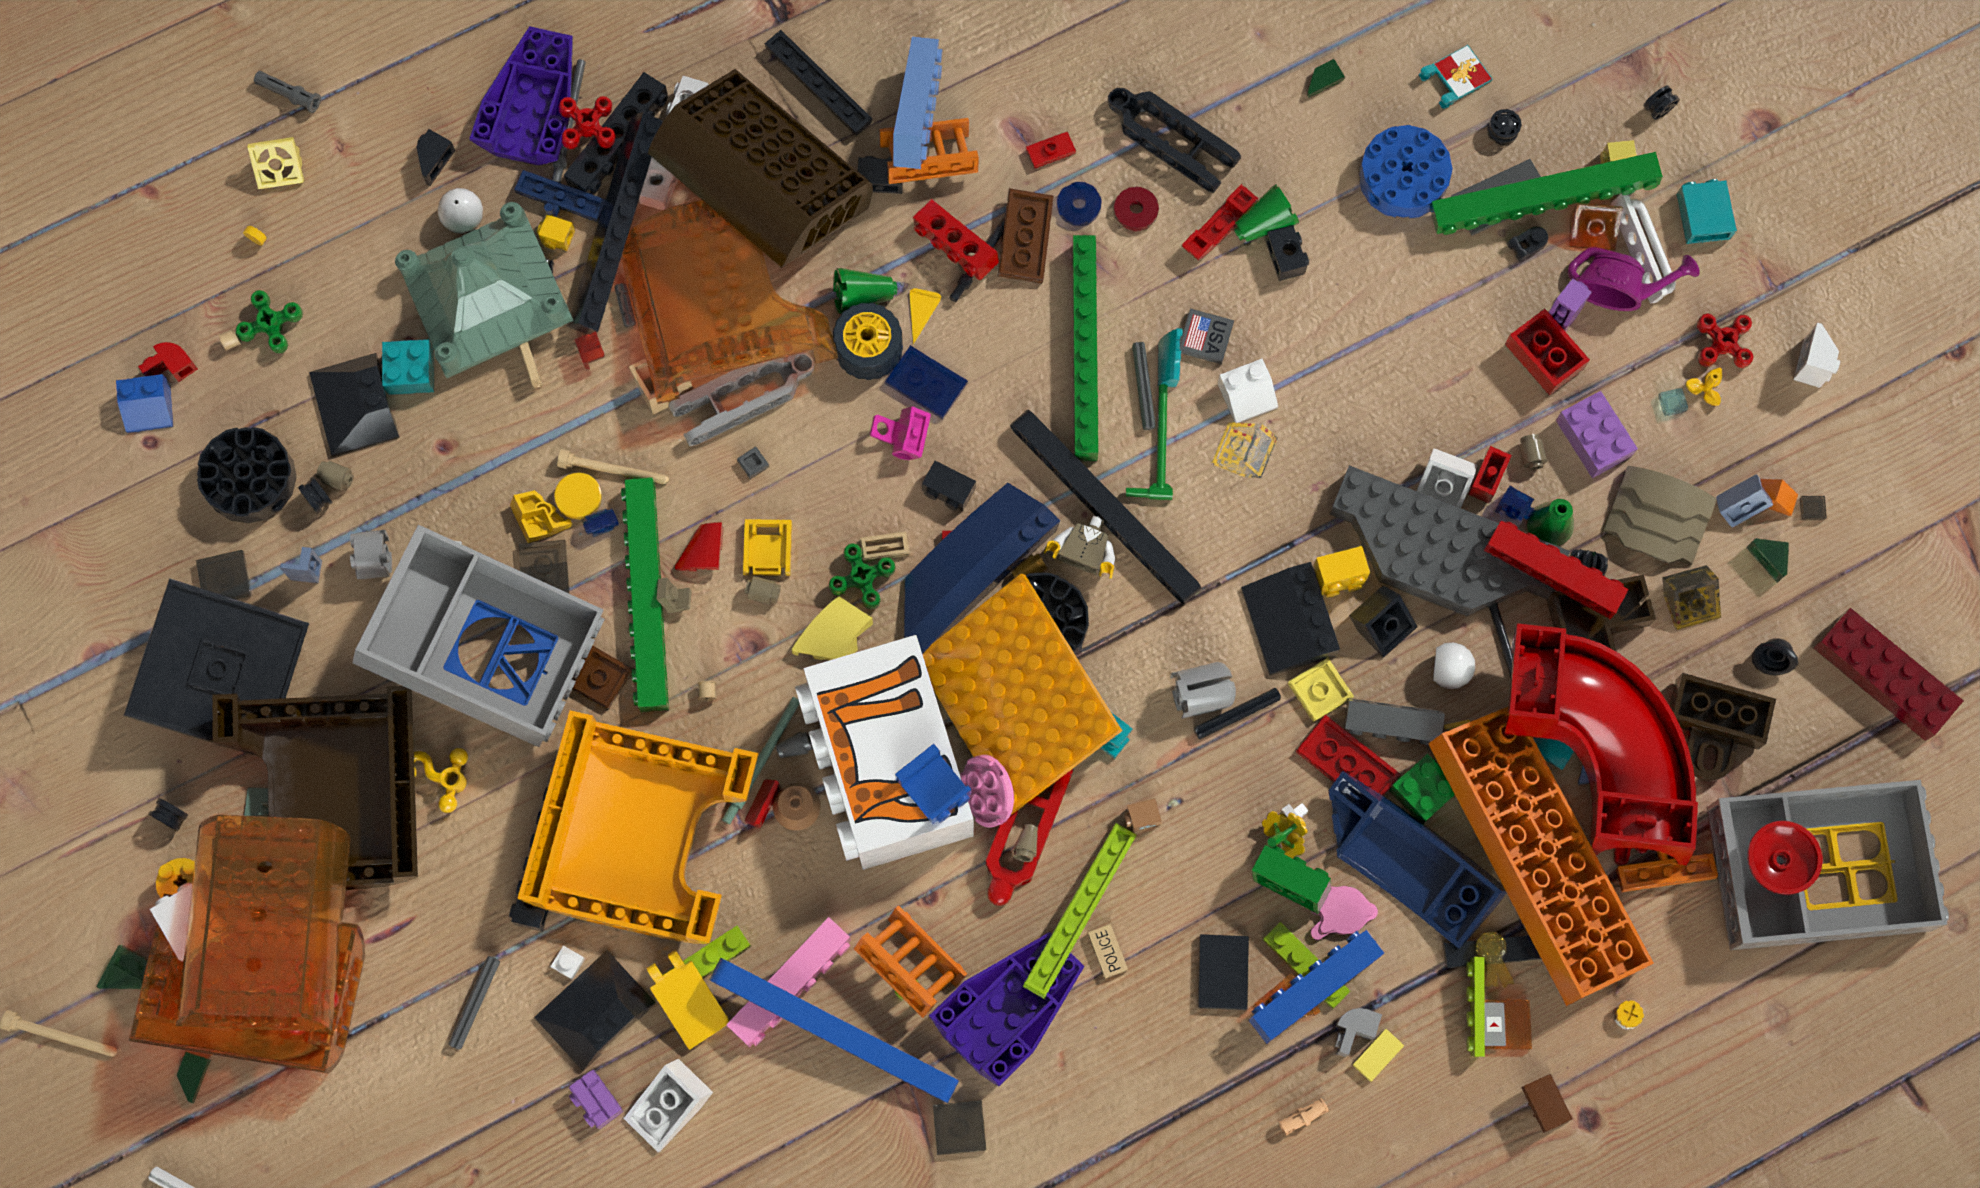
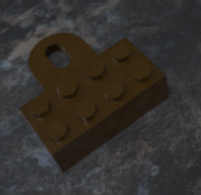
M1682 673L1675 680L1670 708L1674 712L1680 727L1690 730L1687 745L1693 764L1694 777L1702 781L1712 782L1726 776L1733 767L1738 744L1758 750L1767 743L1776 699ZM1705 747H1712L1716 751L1712 770H1707L1702 766Z

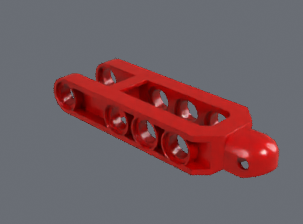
M1071 769L1055 782L1049 800L1036 796L1028 802L1045 810L1037 831L1036 857H1033L1032 862H1024L1022 869L1014 872L1001 867L999 862L1019 810L1010 815L1008 820L999 826L986 859V867L992 877L987 896L993 905H1006L1011 900L1015 888L1031 882L1074 769Z

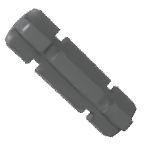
M625 283L617 284L614 288L623 324L625 327L636 325V320L627 285Z

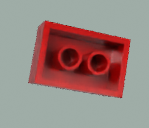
M1545 308L1511 333L1505 343L1507 348L1549 396L1583 371L1590 361Z

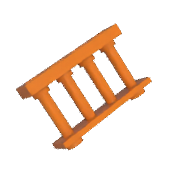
M968 118L933 122V126L929 127L928 130H931L930 142H934L937 156H929L926 160H922L921 169L893 166V133L895 127L879 129L880 148L889 147L892 161L887 162L889 184L978 173L977 150L968 151L964 138L969 137ZM956 139L959 153L946 154L942 140Z
M898 905L888 918L891 924L875 938L867 932L861 937L854 950L924 1018L937 1003L933 997L949 982L957 988L967 976V973L959 963L955 962ZM899 931L908 942L893 955H890L881 945ZM914 948H917L926 958L913 970L907 972L898 962ZM934 965L943 976L926 990L916 979Z

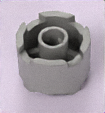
M386 530L359 532L350 535L351 547L354 548V554L350 555L352 569L356 571L357 579L390 577L389 573H392V552H389L388 545L385 544L386 541H390Z

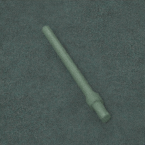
M792 697L759 754L750 789L800 703L797 698ZM746 801L729 802L731 805L722 821L730 825L739 809L743 808Z

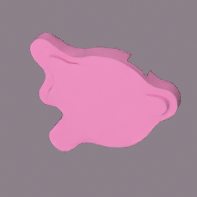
M1331 886V891L1319 914L1311 911L1312 914L1319 915L1321 920L1312 928L1310 935L1314 940H1321L1326 935L1332 933L1351 935L1359 931L1368 921L1376 918L1378 914L1377 907L1353 887Z

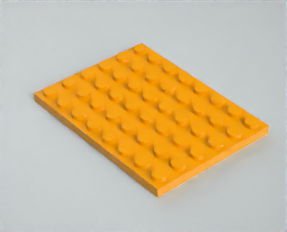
M1020 574L932 643L922 654L933 690L973 757L989 755L998 760L1008 773L1014 793L1011 815L1122 732L1119 724L1025 574Z

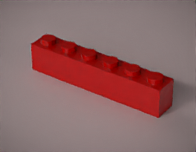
M1500 521L1484 549L1485 552L1609 619L1616 614L1629 590L1616 579L1610 580L1603 576L1600 570L1584 566L1578 558L1566 556L1557 547L1540 542L1537 536L1531 533L1525 534L1518 530V527L1511 522Z

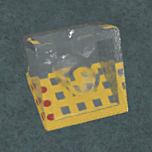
M1228 422L1211 463L1243 477L1262 478L1278 437L1263 424Z

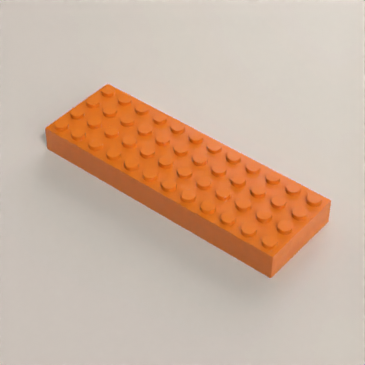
M1508 707L1444 732L1428 744L1566 1006L1654 964L1533 737L1504 734Z

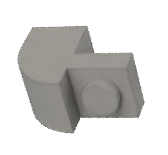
M1363 1008L1352 1009L1346 1012L1334 1027L1343 1031V1034L1338 1033L1335 1047L1338 1048L1337 1055L1343 1057L1349 1055L1355 1035L1373 1040L1376 1036L1382 1014Z

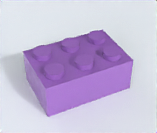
M1601 391L1561 411L1556 419L1559 427L1592 478L1628 460L1638 449Z

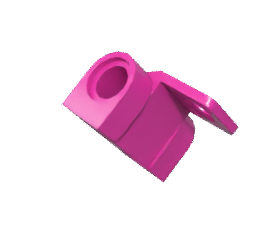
M911 406L901 410L900 419L897 422L880 415H875L870 429V436L894 445L892 455L899 459L914 460L921 458L931 414ZM879 422H883L887 427L885 435H881L877 430Z

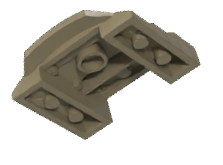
M1628 466L1625 469L1603 532L1618 537L1623 547L1646 554L1667 564L1679 560L1692 565L1717 499L1700 488L1672 476L1645 468Z

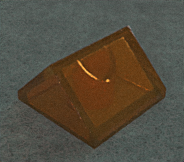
M1577 203L1570 215L1569 247H1596L1615 251L1623 207Z

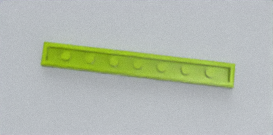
M1117 823L1114 825L1025 981L1024 988L1043 999L1045 998L1137 834Z

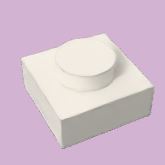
M563 945L550 967L573 980L585 958Z

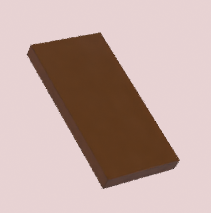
M1009 188L998 277L1043 283L1053 195Z

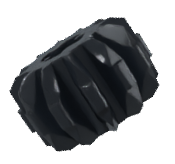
M1582 549L1571 552L1570 556L1578 558L1581 564L1588 568H1596L1605 576L1608 568V558L1606 556Z

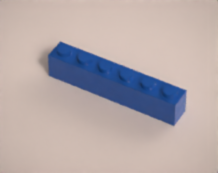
M1367 930L1361 934L1358 931L1353 933L1346 939L1347 945L1343 948L1339 945L1327 953L1330 958L1323 963L1320 959L1308 968L1311 971L1305 977L1299 974L1289 982L1292 987L1286 991L1281 988L1271 996L1273 1000L1267 1006L1261 1003L1251 1011L1253 1016L1249 1019V1022L1266 1044L1384 954V951Z

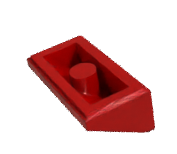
M765 779L745 818L746 823L759 829L762 827L773 805L774 798L781 788L779 781Z

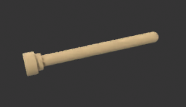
M561 449L558 456L557 467L564 469L578 466L636 479L653 477L654 482L661 484L669 482L667 475L575 457V454H572L569 450Z
M7 1010L1 1019L0 1029L12 1032L13 1030L17 1031L20 1029L113 1057L117 1054V1049L113 1046L22 1020V1017L13 1011Z

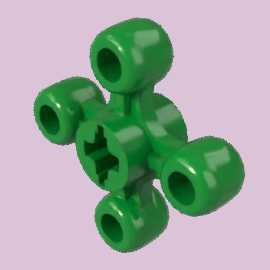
M257 290L253 292L250 298L252 305L259 310L256 321L251 323L240 322L236 326V334L240 340L249 342L254 339L257 333L263 332L269 335L268 344L271 350L278 354L284 353L288 349V341L285 336L280 334L282 324L287 321H300L303 317V310L299 304L289 302L284 306L283 310L274 311L270 309L271 300L268 294L262 290Z
M854 543L848 544L844 548L843 553L846 561L852 565V570L847 576L832 577L828 584L829 590L832 594L840 596L848 588L856 587L863 593L862 603L864 607L870 610L876 609L880 605L881 598L879 593L872 587L873 581L880 576H892L896 569L895 562L891 558L885 557L880 559L876 565L868 566L862 561V549L860 546ZM851 551L857 552L856 555L853 556L849 555V553ZM885 565L890 566V568L887 570L883 569L882 567ZM863 573L866 579L862 580L858 574ZM837 583L842 585L840 588L834 587ZM871 597L875 598V601L869 602L867 600Z

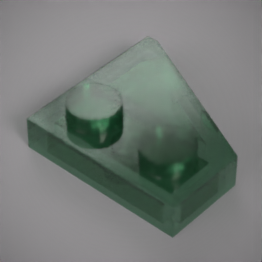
M118 945L96 987L99 989L149 990L154 987L164 967L124 945Z

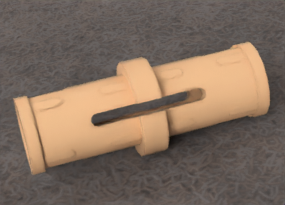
M1319 1098L1304 1108L1296 1109L1297 1112L1278 1123L1283 1133L1287 1136L1304 1125L1307 1127L1311 1124V1121L1329 1112L1324 1100Z

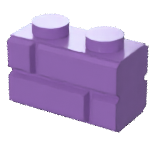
M594 1070L588 1072L569 1087L572 1092L569 1095L570 1099L576 1107L580 1105L586 1112L583 1117L591 1128L595 1125L598 1129H601L623 1113L621 1106Z

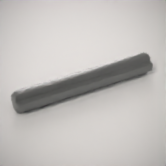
M1135 342L1132 349L1142 426L1144 430H1152L1155 428V418L1145 343Z
M491 956L486 958L450 1038L449 1046L458 1050L462 1049L500 964L498 959Z

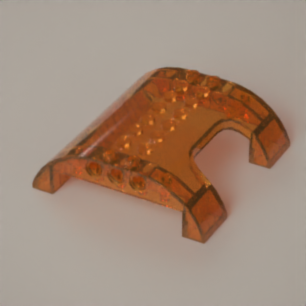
M703 200L658 212L643 220L629 232L621 260L657 404L680 399L677 384L810 350L813 352L816 364L838 358L827 317L813 308L782 299L771 285L763 251Z

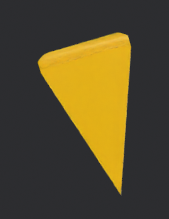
M917 288L910 290L913 345L941 301L939 293Z

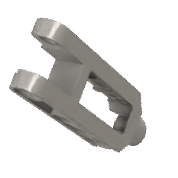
M770 352L678 396L668 406L673 416L678 417L709 402L711 403L716 415L701 422L702 425L684 433L688 445L694 446L793 399L799 384L798 381L813 373L815 368L814 360L809 354L803 352L796 353L788 358ZM772 372L780 373L785 381V385L770 392L767 390L764 392V395L749 402L746 400L743 402V405L729 412L724 410L719 400L720 397Z

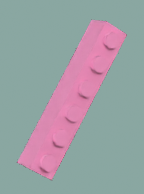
M828 917L767 982L796 997L804 990L808 992L816 984L815 978L821 972L825 974L833 966L832 960L838 954L842 956L850 948V936ZM748 1001L729 1021L727 1026L750 1048L753 1044L757 1046L765 1038L764 1032L770 1026L774 1028L782 1018Z

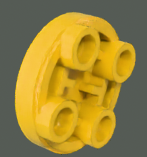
M572 473L565 476L558 483L554 498L558 509L563 515L571 519H585L596 514L601 505L602 491L598 482L592 476L585 473Z

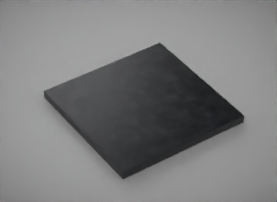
M169 578L123 716L213 743L212 695L238 694L240 700L286 698L309 623ZM234 749V750H237V751H241V752H244V753H247V754H251V755L257 756V755H255V754L252 753V752Z

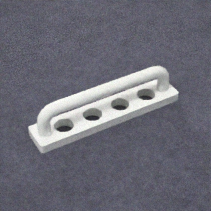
M1620 194L1611 202V207L1631 257L1639 261L1645 271L1642 283H1651L1650 274L1652 275L1653 282L1658 281L1662 277L1635 209L1638 211L1663 276H1667L1672 271L1647 208L1641 201L1630 199L1629 195ZM1626 213L1628 215V223L1625 219ZM1634 233L1636 235V243L1633 239ZM1642 253H1643L1644 258H1645L1644 263H1643L1642 258H1641ZM1672 282L1648 297L1651 304L1657 303L1664 296L1672 293L1676 282Z

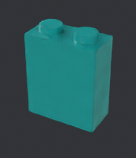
M1711 179L1705 183L1697 184L1696 182H1687L1680 187L1676 195L1686 244L1729 240L1733 237L1737 229L1727 180L1718 181V179Z

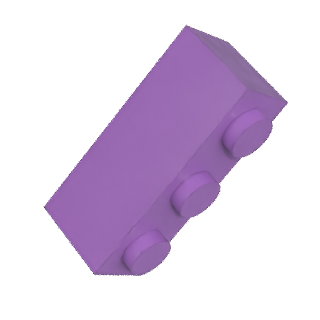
M1574 279L1569 282L1557 297L1549 311L1550 315L1565 332L1577 318L1592 293L1584 283Z

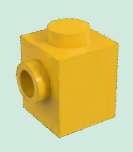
M547 214L544 221L539 223L537 229L541 243L553 250L558 248L568 251L575 233L572 222Z

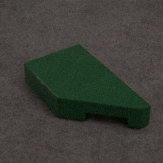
M1334 59L1314 69L1307 93L1308 98L1345 79L1343 72Z
M185 1052L177 1072V1078L187 1101L194 1104L211 1060Z

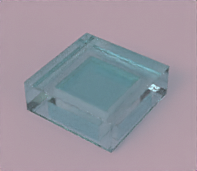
M1682 388L1661 392L1658 395L1664 416L1687 412L1689 409Z

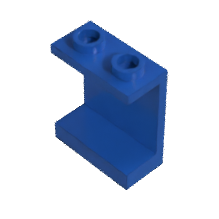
M932 744L895 773L896 780L932 824L936 821L939 823L943 822L951 815L950 810L955 806L962 807L971 799L969 797L971 788L969 786L966 787L942 758L940 750L935 744Z

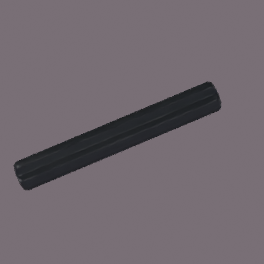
M1273 688L1196 726L1194 732L1198 739H1202L1280 701L1281 695L1277 688Z

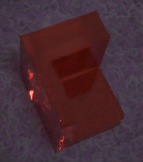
M596 331L574 339L586 371L590 369L588 363L605 357Z

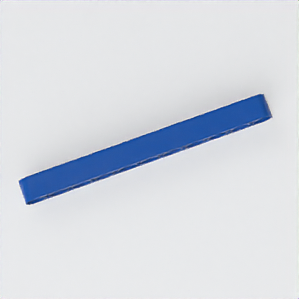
M719 959L709 978L711 982L946 1103L949 1102L959 1080L725 959Z

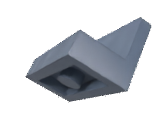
M1757 474L1716 497L1721 515L1732 528L1773 506L1772 499L1763 489L1760 477Z
M302 547L299 565L281 563L280 569L292 581L319 583L322 560L312 548Z

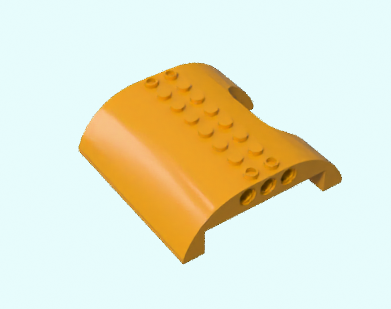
M569 710L518 899L558 914L667 940L710 944L722 895L699 889L697 892L692 891L687 886L685 880L687 861L701 814L708 807L716 803L747 801L758 753L734 748L732 753L600 723L595 720L593 715Z

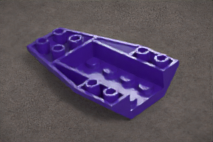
M531 26L528 27L482 99L470 136L471 142L497 157L540 166L558 160L563 145L561 141L562 133L568 129L570 118H565L560 114L559 103L565 97L571 98L573 36Z
M1051 932L964 981L929 1015L943 1038L981 1076L998 1087L1034 1053L1085 967L1070 952L1044 999L1023 987L1052 936Z

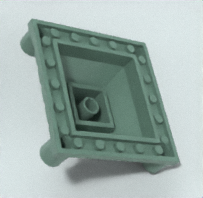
M509 202L503 205L500 210L501 218L497 221H493L462 237L429 250L427 253L417 256L411 250H403L395 258V265L405 280L435 350V358L441 365L446 378H450L574 321L525 211L516 202Z

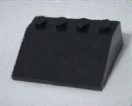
M1311 562L1287 568L1241 587L1269 676L1323 661L1326 658L1337 657L1340 647Z

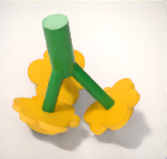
M1274 811L1269 812L1267 819L1262 820L1264 834L1272 836L1267 841L1268 845L1275 847L1281 843L1283 846L1281 849L1285 851V855L1293 859L1294 856H1301L1305 851L1303 846L1304 838L1302 837L1307 834L1304 820L1292 812L1288 813L1287 817L1284 814L1278 815Z

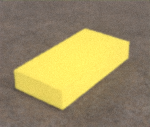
M1385 1029L1355 1061L1353 1066L1366 1079L1372 1082L1404 1045Z

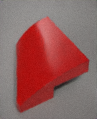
M722 522L705 523L698 527L676 563V571H697V569L719 570L724 529Z

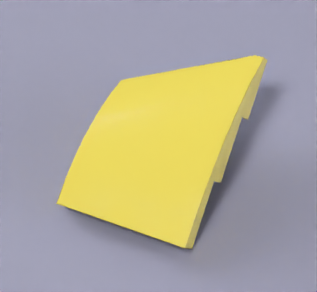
M838 596L804 630L793 646L792 654L798 656L799 653L813 655L814 659L829 661L853 654L858 651L857 637L873 625V619Z

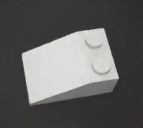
M677 1059L662 1068L623 1119L657 1152H660L701 1109L713 1092Z

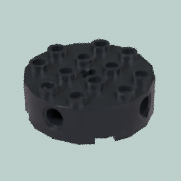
M237 427L225 430L210 440L200 454L198 461L197 482L200 492L216 512L230 521L253 523L266 520L282 510L293 495L297 478L294 460L279 439L262 428L245 427L238 429Z
M1030 573L1026 575L1076 655L1082 649L1089 628L1088 606L1080 590L1067 580L1059 578V576L1052 573Z

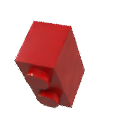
M1490 446L1468 495L1489 504L1496 493L1512 455Z

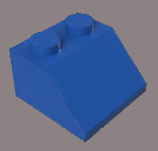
M163 374L116 380L117 403L127 433L174 427L171 385Z

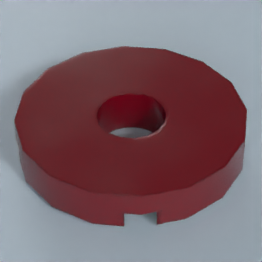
M1138 186L1129 187L1120 192L1114 204L1116 220L1123 225L1122 227L1131 231H1142L1149 228L1156 221L1159 212L1158 200L1155 195L1146 188ZM1132 205H1139L1143 210L1136 214L1130 210V207Z

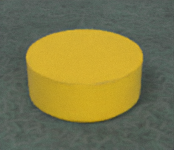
M249 225L243 231V234L248 239L260 246L267 240L266 235L253 226Z

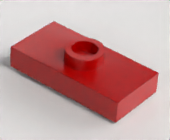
M1068 131L1026 146V152L1034 169L1076 154V149Z

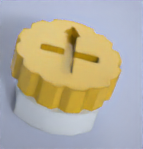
M1624 1001L1617 1007V1017L1614 1021L1623 1029H1633L1641 1024L1644 1018L1643 1008L1635 1001Z

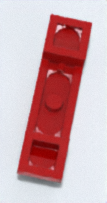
M1241 184L1226 199V203L1199 230L1196 229L1182 244V247L1199 261L1236 227L1235 222L1258 200V197Z

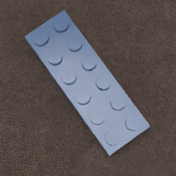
M912 37L893 133V166L921 169L922 160L927 159L928 147L925 144L930 142L931 130H928V128L933 126L934 117L931 111L936 109V97L934 95H938L939 81L937 79H941L942 65H938V63L942 61L943 49H939V39Z

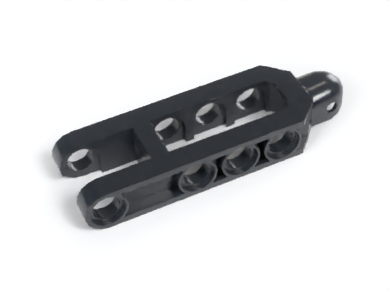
M1116 88L1108 95V106L1112 111L1121 116V125L1125 136L1208 192L1214 193L1222 182L1207 171L1204 165L1195 160L1201 151L1204 150L1230 168H1234L1241 159L1240 153L1234 147L1151 91L1134 95L1125 88ZM1140 112H1148L1195 145L1188 154H1182L1170 146L1167 140L1163 141L1151 133V129L1148 127L1145 129L1134 120Z

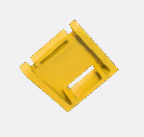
M745 519L743 575H749V568H753L754 576H781L782 568H785V575L791 576L792 520ZM757 527H779L780 535H757Z

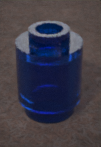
M604 508L586 515V521L582 522L586 534H592L593 538L614 530V527L619 526L612 508L608 510Z

